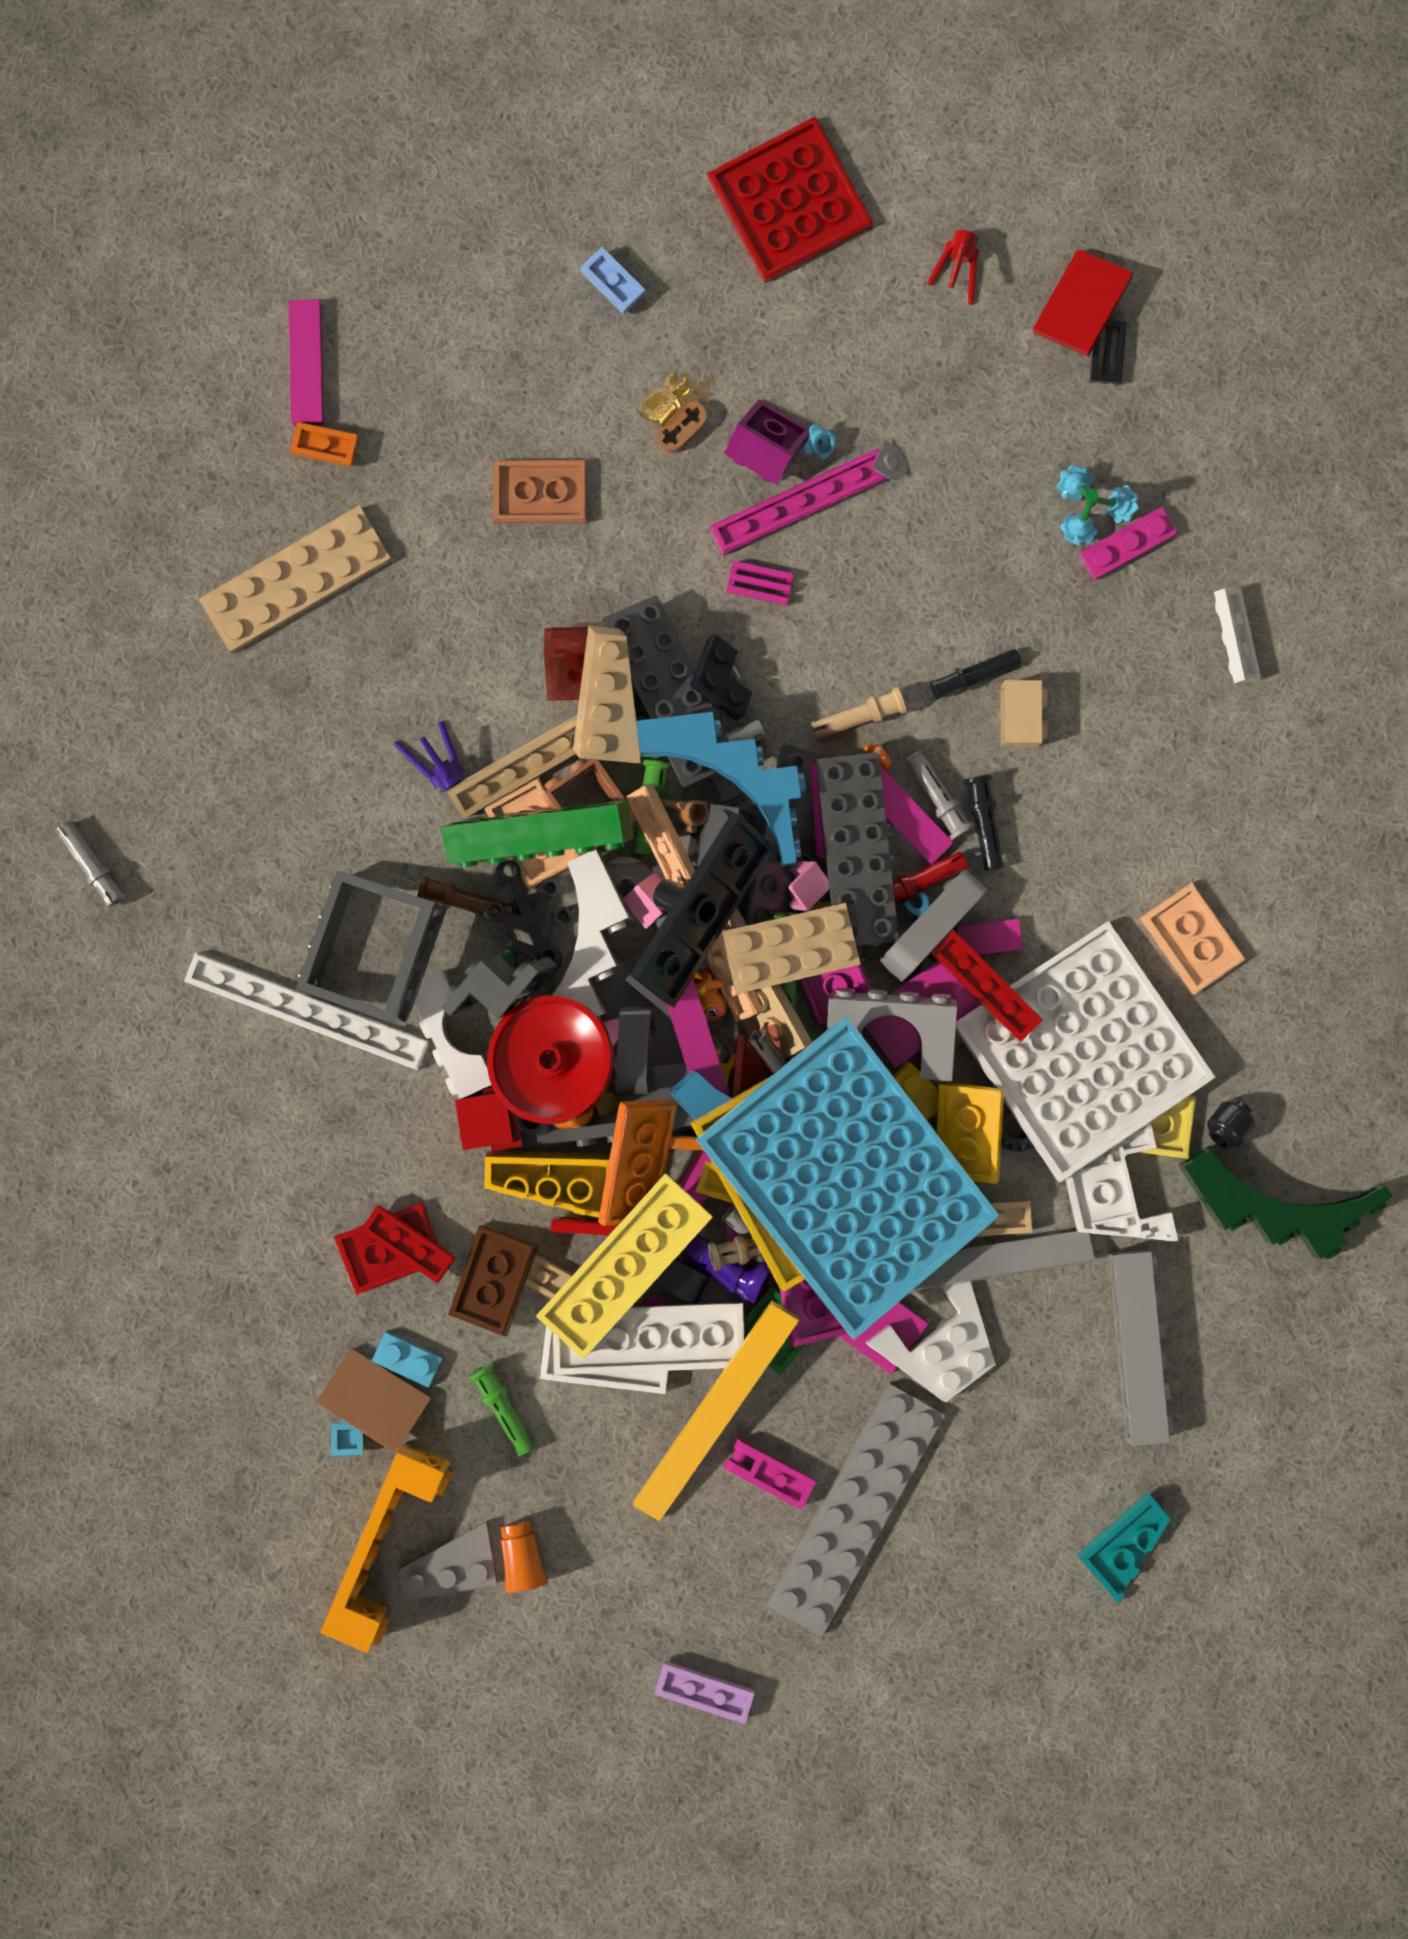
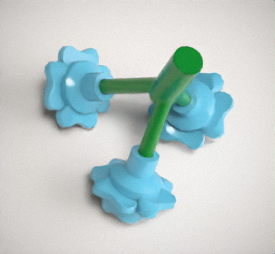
M1072 464L1069 466L1068 471L1063 470L1060 473L1057 489L1062 491L1061 496L1063 499L1072 498L1075 501H1079L1083 495L1086 505L1082 513H1078L1075 516H1065L1060 529L1064 532L1066 540L1076 545H1081L1084 542H1093L1098 530L1094 527L1093 520L1088 515L1091 508L1096 504L1108 505L1107 515L1113 517L1118 524L1122 523L1123 520L1126 522L1132 520L1133 514L1139 510V504L1137 503L1139 495L1132 492L1130 486L1115 487L1109 498L1098 497V492L1090 489L1094 477L1088 474L1089 468L1086 466L1078 467Z

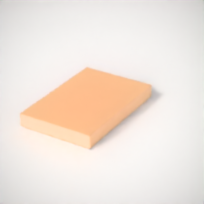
M539 778L484 807L488 817L550 810L541 797L545 789ZM567 849L564 855L546 857V852L535 853L536 858L517 861V856L510 857L520 867V875L529 890L544 880L568 869L567 862L581 855L576 854L575 849Z
M1193 882L1140 917L1147 930L1193 995L1246 960Z

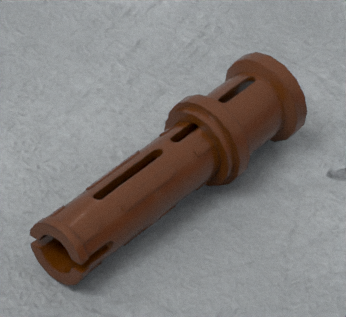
M426 874L422 878L417 895L419 898L435 902L447 907V909L456 907L483 916L484 908L491 902H499L504 907V910L510 913L514 904H508L457 889V885L453 882L446 884L432 880ZM489 908L490 915L498 917L499 912L497 908Z

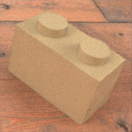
M1004 680L1001 684V747H1038L1042 744V739L1047 738L1048 724L1047 720H1042V708L1047 707L1048 694L1047 689H1042V680Z

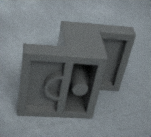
M502 954L491 958L487 956L481 961L477 959L465 971L466 979L461 984L456 983L446 993L445 997L448 1000L441 1008L451 1016L471 1009L479 1001L497 1019L502 1018L514 1007L527 1001L557 965L549 957L538 961L534 959L529 964L524 962L518 968L514 967Z

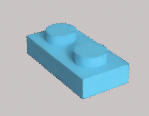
M386 1331L373 1356L372 1362L429 1388L443 1357Z

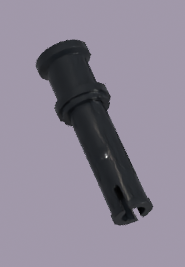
M982 775L963 780L964 785L968 786L971 801L968 808L975 816L984 871L1004 868L993 812L997 804L995 800H992L989 781L992 779L991 775Z

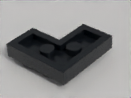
M714 634L707 638L690 687L737 721L744 717L752 692L730 676L738 651Z

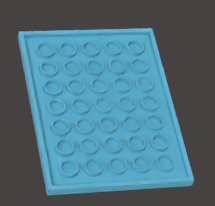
M848 1017L840 1019L695 1139L854 1340L999 1217L993 1206Z

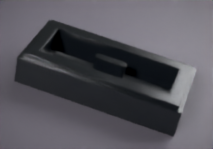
M1108 321L1106 325L1102 374H1098L1100 336L1092 350L1089 383L1102 382L1101 384L1114 383V385L1122 383L1127 322ZM1113 328H1117L1118 340L1115 375H1109Z

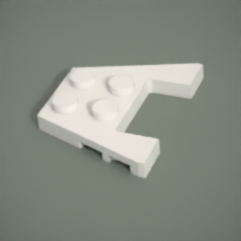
M1151 1122L1065 1179L1078 1232L1178 1241L1171 1212L1139 1218L1125 1160L1127 1154L1157 1148Z
M971 1282L941 1286L957 1310V1314L909 1351L889 1325L866 1341L870 1348L877 1351L943 1402H948L996 1365Z

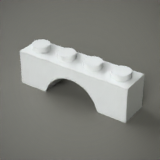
M441 969L423 977L412 1009L414 1011L419 1009L423 1021L419 1022L426 1039L432 1038L436 1049L432 1050L438 1066H445L449 1078H446L445 1081L452 1096L458 1095L459 1099H464L491 1086L487 1070V1060L484 1055H470L460 1051L450 1041L446 1031V1017L448 1013L441 1007L448 1000L445 995L452 987L446 971Z

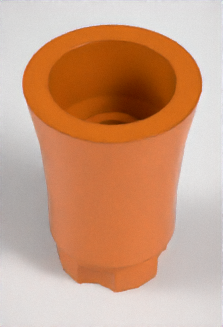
M519 1521L501 1526L505 1593L530 1590L548 1584L549 1582L539 1555L535 1532H532L531 1521Z

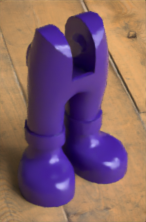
M697 1234L687 1245L684 1254L685 1259L691 1263L690 1266L710 1274L727 1287V1290L733 1294L736 1292L746 1303L755 1306L770 1280L771 1271L767 1263L764 1261L753 1270L746 1269V1265L734 1263L722 1266L719 1271H714L708 1252V1244L712 1241ZM727 1252L722 1253V1256L729 1255Z

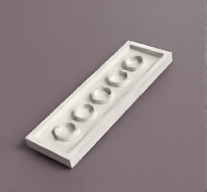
M743 1302L632 1306L584 1359L578 1356L553 1333L554 1375L725 1368L744 1341Z

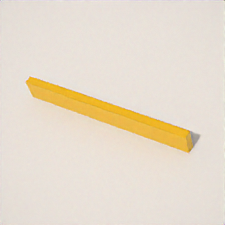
M774 1301L770 1302L633 1501V1506L658 1521L662 1519L799 1322L798 1316Z

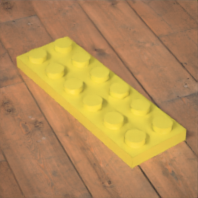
M665 1173L536 1317L578 1356L584 1359L713 1216Z

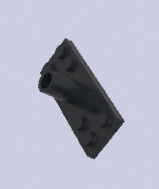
M734 812L731 813L687 885L672 879H665L657 885L654 891L653 900L655 906L668 912V915L630 976L665 1004L673 1008L774 848L741 815Z

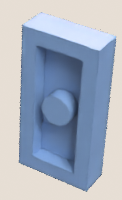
M603 247L580 267L581 273L623 315L646 294L645 289Z

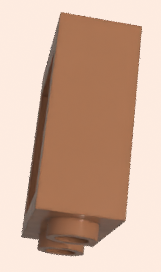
M581 759L570 767L572 773L562 779L558 775L544 785L547 790L541 796L550 810L562 808L555 796L591 773L610 802L625 800L600 762L595 759L590 761ZM628 804L631 824L633 825L636 823L637 819L634 815L632 808ZM600 845V846H594V849H598V848H600L602 845Z

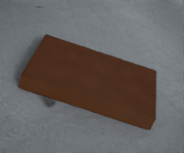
M479 1225L448 1315L499 1335L508 1336L538 1246L487 1226Z

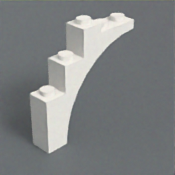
M594 849V851L567 862L576 886L578 899V937L572 961L562 982L552 995L575 1000L588 1007L600 1018L601 1015L607 1012L591 979L595 977L597 982L614 975L612 969L619 966L603 931L608 930L609 934L615 933L625 928L626 924L624 921L631 917L599 850Z

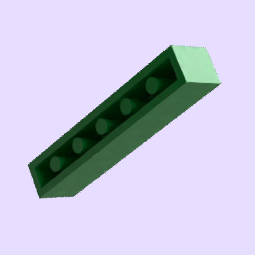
M628 800L458 821L441 827L447 864L459 863L460 868L478 865V860L488 859V864L506 862V857L517 856V861L536 858L535 853L546 852V857L564 855L567 849H575L576 854L594 851V846L605 845V850L619 849L624 847V842L634 838Z

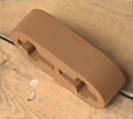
M694 401L687 402L660 427L657 433V443L663 452L667 454L679 452L704 428L707 414L703 405ZM688 411L692 414L696 411L699 412L698 423L691 421L686 426L683 425L687 421ZM679 429L680 432L676 436L677 444L674 445L670 442L666 445L664 443V434L672 435Z

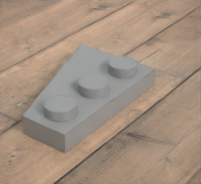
M488 1520L400 1567L398 1573L403 1602L496 1586L498 1580Z

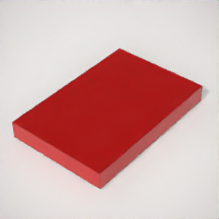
M1077 249L1033 327V332L1089 357L1133 278V272Z
M423 1202L394 1213L439 1244ZM363 1225L334 1236L356 1295L418 1271L360 1230Z

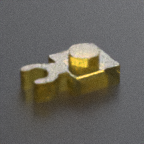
M675 373L669 374L665 379L663 389L655 386L637 408L640 416L664 427L682 405L679 397L686 395L691 388L687 378L684 377L679 383Z

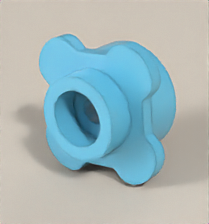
M813 424L809 428L810 435L808 441L803 445V450L806 454L814 453L820 459L825 460L835 448L836 433L832 429L826 431L820 425ZM819 439L822 440V442H821L820 445H818V440H819Z

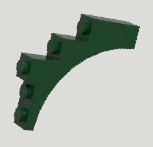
M1203 1148L1189 1157V1159L1178 1164L1219 1228L1234 1231L1247 1222L1245 1217L1249 1216L1265 1242L1273 1245L1276 1243L1282 1245L1294 1237L1293 1232L1296 1230L1311 1255L1318 1259L1324 1258L1328 1260L1338 1255L1342 1251L1340 1247L1347 1243L1340 1231L1348 1232L1361 1223L1359 1220L1361 1217L1368 1213L1373 1215L1380 1212L1387 1206L1385 1202L1393 1197L1386 1186L1377 1184L1356 1196L1332 1203L1310 1205L1287 1203L1267 1197L1245 1185L1225 1168L1211 1149Z

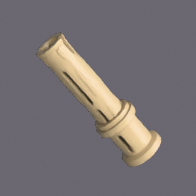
M897 686L893 688L892 692L876 698L869 696L866 699V703L815 722L813 721L811 726L813 731H816L815 737L819 741L871 720L873 723H880L884 717L898 712L904 714L907 713Z

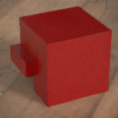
M493 1088L482 1089V1096L455 1100L462 1150L491 1146L492 1152L524 1146L516 1114L503 1105Z

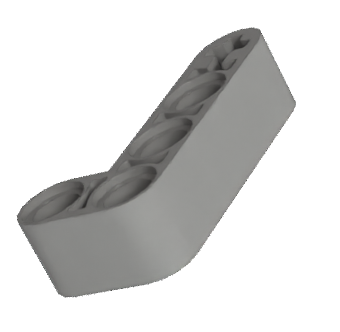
M965 868L884 954L879 962L902 982L986 893L988 888Z

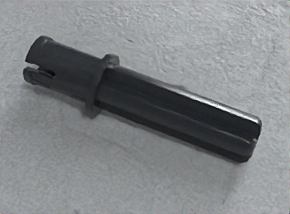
M1012 649L962 670L956 668L954 673L935 681H930L933 695L938 700L959 690L965 692L969 686L1019 667L1021 665L1020 655L1016 649Z

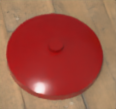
M555 995L535 997L522 1002L510 1010L494 1030L487 1053L488 1076L496 1096L512 1113L525 1120L540 1124H561L577 1119L587 1113L604 1095L610 1083L614 1066L612 1041L601 1019L585 1005L570 998Z

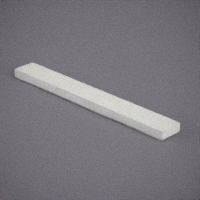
M196 952L184 980L186 983L415 1070H419L429 1044L428 1040Z

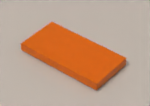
M674 1100L628 1101L619 1103L598 1222L603 1226L619 1225L665 1174L678 1105Z

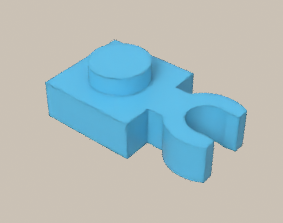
M341 1419L340 1423L331 1424V1456L364 1455V1433Z

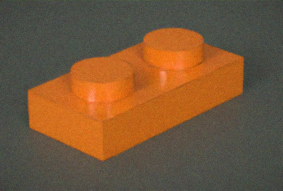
M297 422L290 453L294 456L353 468L359 437L357 434Z

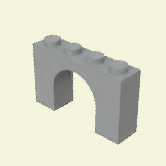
M837 988L836 992H830L827 1030L843 1017H848L860 1032L875 1018L886 1015L902 1017L915 1026L921 1037L920 1079L952 1081L957 999H951V996L947 994H933L932 998L919 997V994L915 992H901L900 996L887 995V992L884 990H869L868 994L855 993V989Z

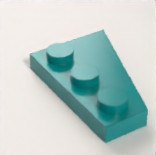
M1147 1492L1083 1548L1077 1556L1117 1603L1120 1604L1125 1596L1124 1590L1130 1580L1136 1578L1140 1571L1138 1567L1147 1552L1153 1550L1171 1518Z

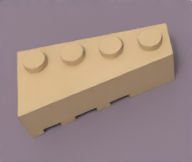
M588 626L573 750L579 758L641 763L627 636L618 628Z

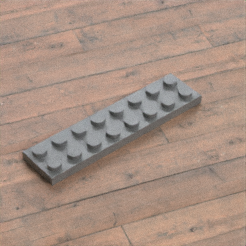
M888 1383L767 1601V1607L820 1637L824 1635L945 1416L943 1412L897 1386Z

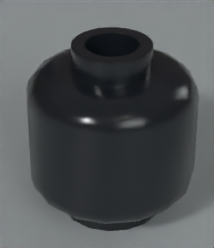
M1230 1101L1222 1102L1207 1122L1208 1130L1210 1131L1209 1137L1216 1144L1224 1148L1241 1146L1255 1127L1251 1109L1241 1101H1236L1235 1103Z

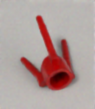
M968 230L955 231L952 241H947L945 250L927 284L929 286L933 285L951 254V258L955 263L948 287L950 289L954 288L961 264L967 263L970 260L968 304L973 305L977 259L980 252L976 248L978 236Z

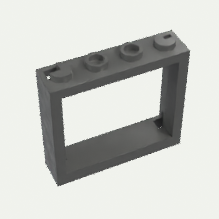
M337 870L335 878L332 879L329 885V895L325 907L319 913V924L315 935L309 942L306 961L298 973L296 989L392 1024L406 1027L447 907ZM353 886L420 908L385 1010L318 987Z

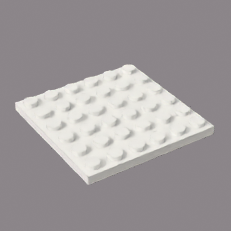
M1109 921L1010 985L1043 1019L1022 1042L1019 1043L982 1005L956 1021V1031L993 1086L1004 1089L1005 1104L1058 1182H1062L1216 1078Z

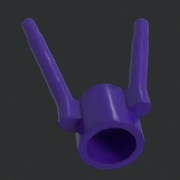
M439 721L438 726L452 764H450L448 759L442 762L424 736L420 738L425 750L436 765L432 769L435 775L398 741L394 742V746L431 781L435 789L440 787L443 792H446L447 789L464 780L461 775L464 769L458 761L443 721Z

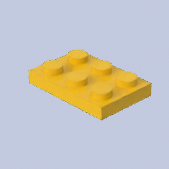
M942 1082L939 1084L937 1135L973 1181L997 1184L1000 1174L1004 1089Z

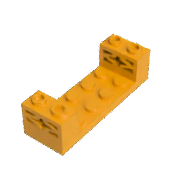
M406 1442L399 1449L320 1631L321 1634L365 1653L369 1652L373 1644L379 1645L391 1620L386 1618L389 1608L359 1595L368 1578V1575L363 1572L364 1570L369 1571L381 1547L376 1542L377 1540H382L393 1519V1516L388 1513L390 1510H395L396 1506L400 1503L404 1491L430 1503L433 1502L436 1495L442 1497L453 1475V1472L448 1471L451 1461Z

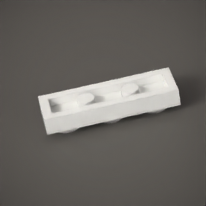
M1224 588L1214 592L1216 599L1215 609L1220 617L1223 630L1222 640L1227 648L1229 657L1228 667L1234 683L1253 682L1261 679L1241 588Z

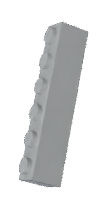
M1146 1249L1111 1252L1108 1255L1126 1441L1131 1446L1170 1443L1169 1434H1173L1174 1427L1171 1414L1167 1415L1166 1402H1170L1171 1396L1169 1384L1164 1383L1163 1370H1167L1168 1365L1166 1353L1161 1351L1160 1339L1164 1338V1325L1161 1319L1158 1320L1157 1307H1161V1293L1159 1288H1155L1154 1276L1158 1275L1156 1256L1152 1257V1252Z

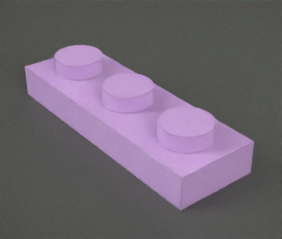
M664 1661L654 1695L745 1724L755 1690Z

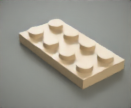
M846 903L721 932L736 994L861 965Z

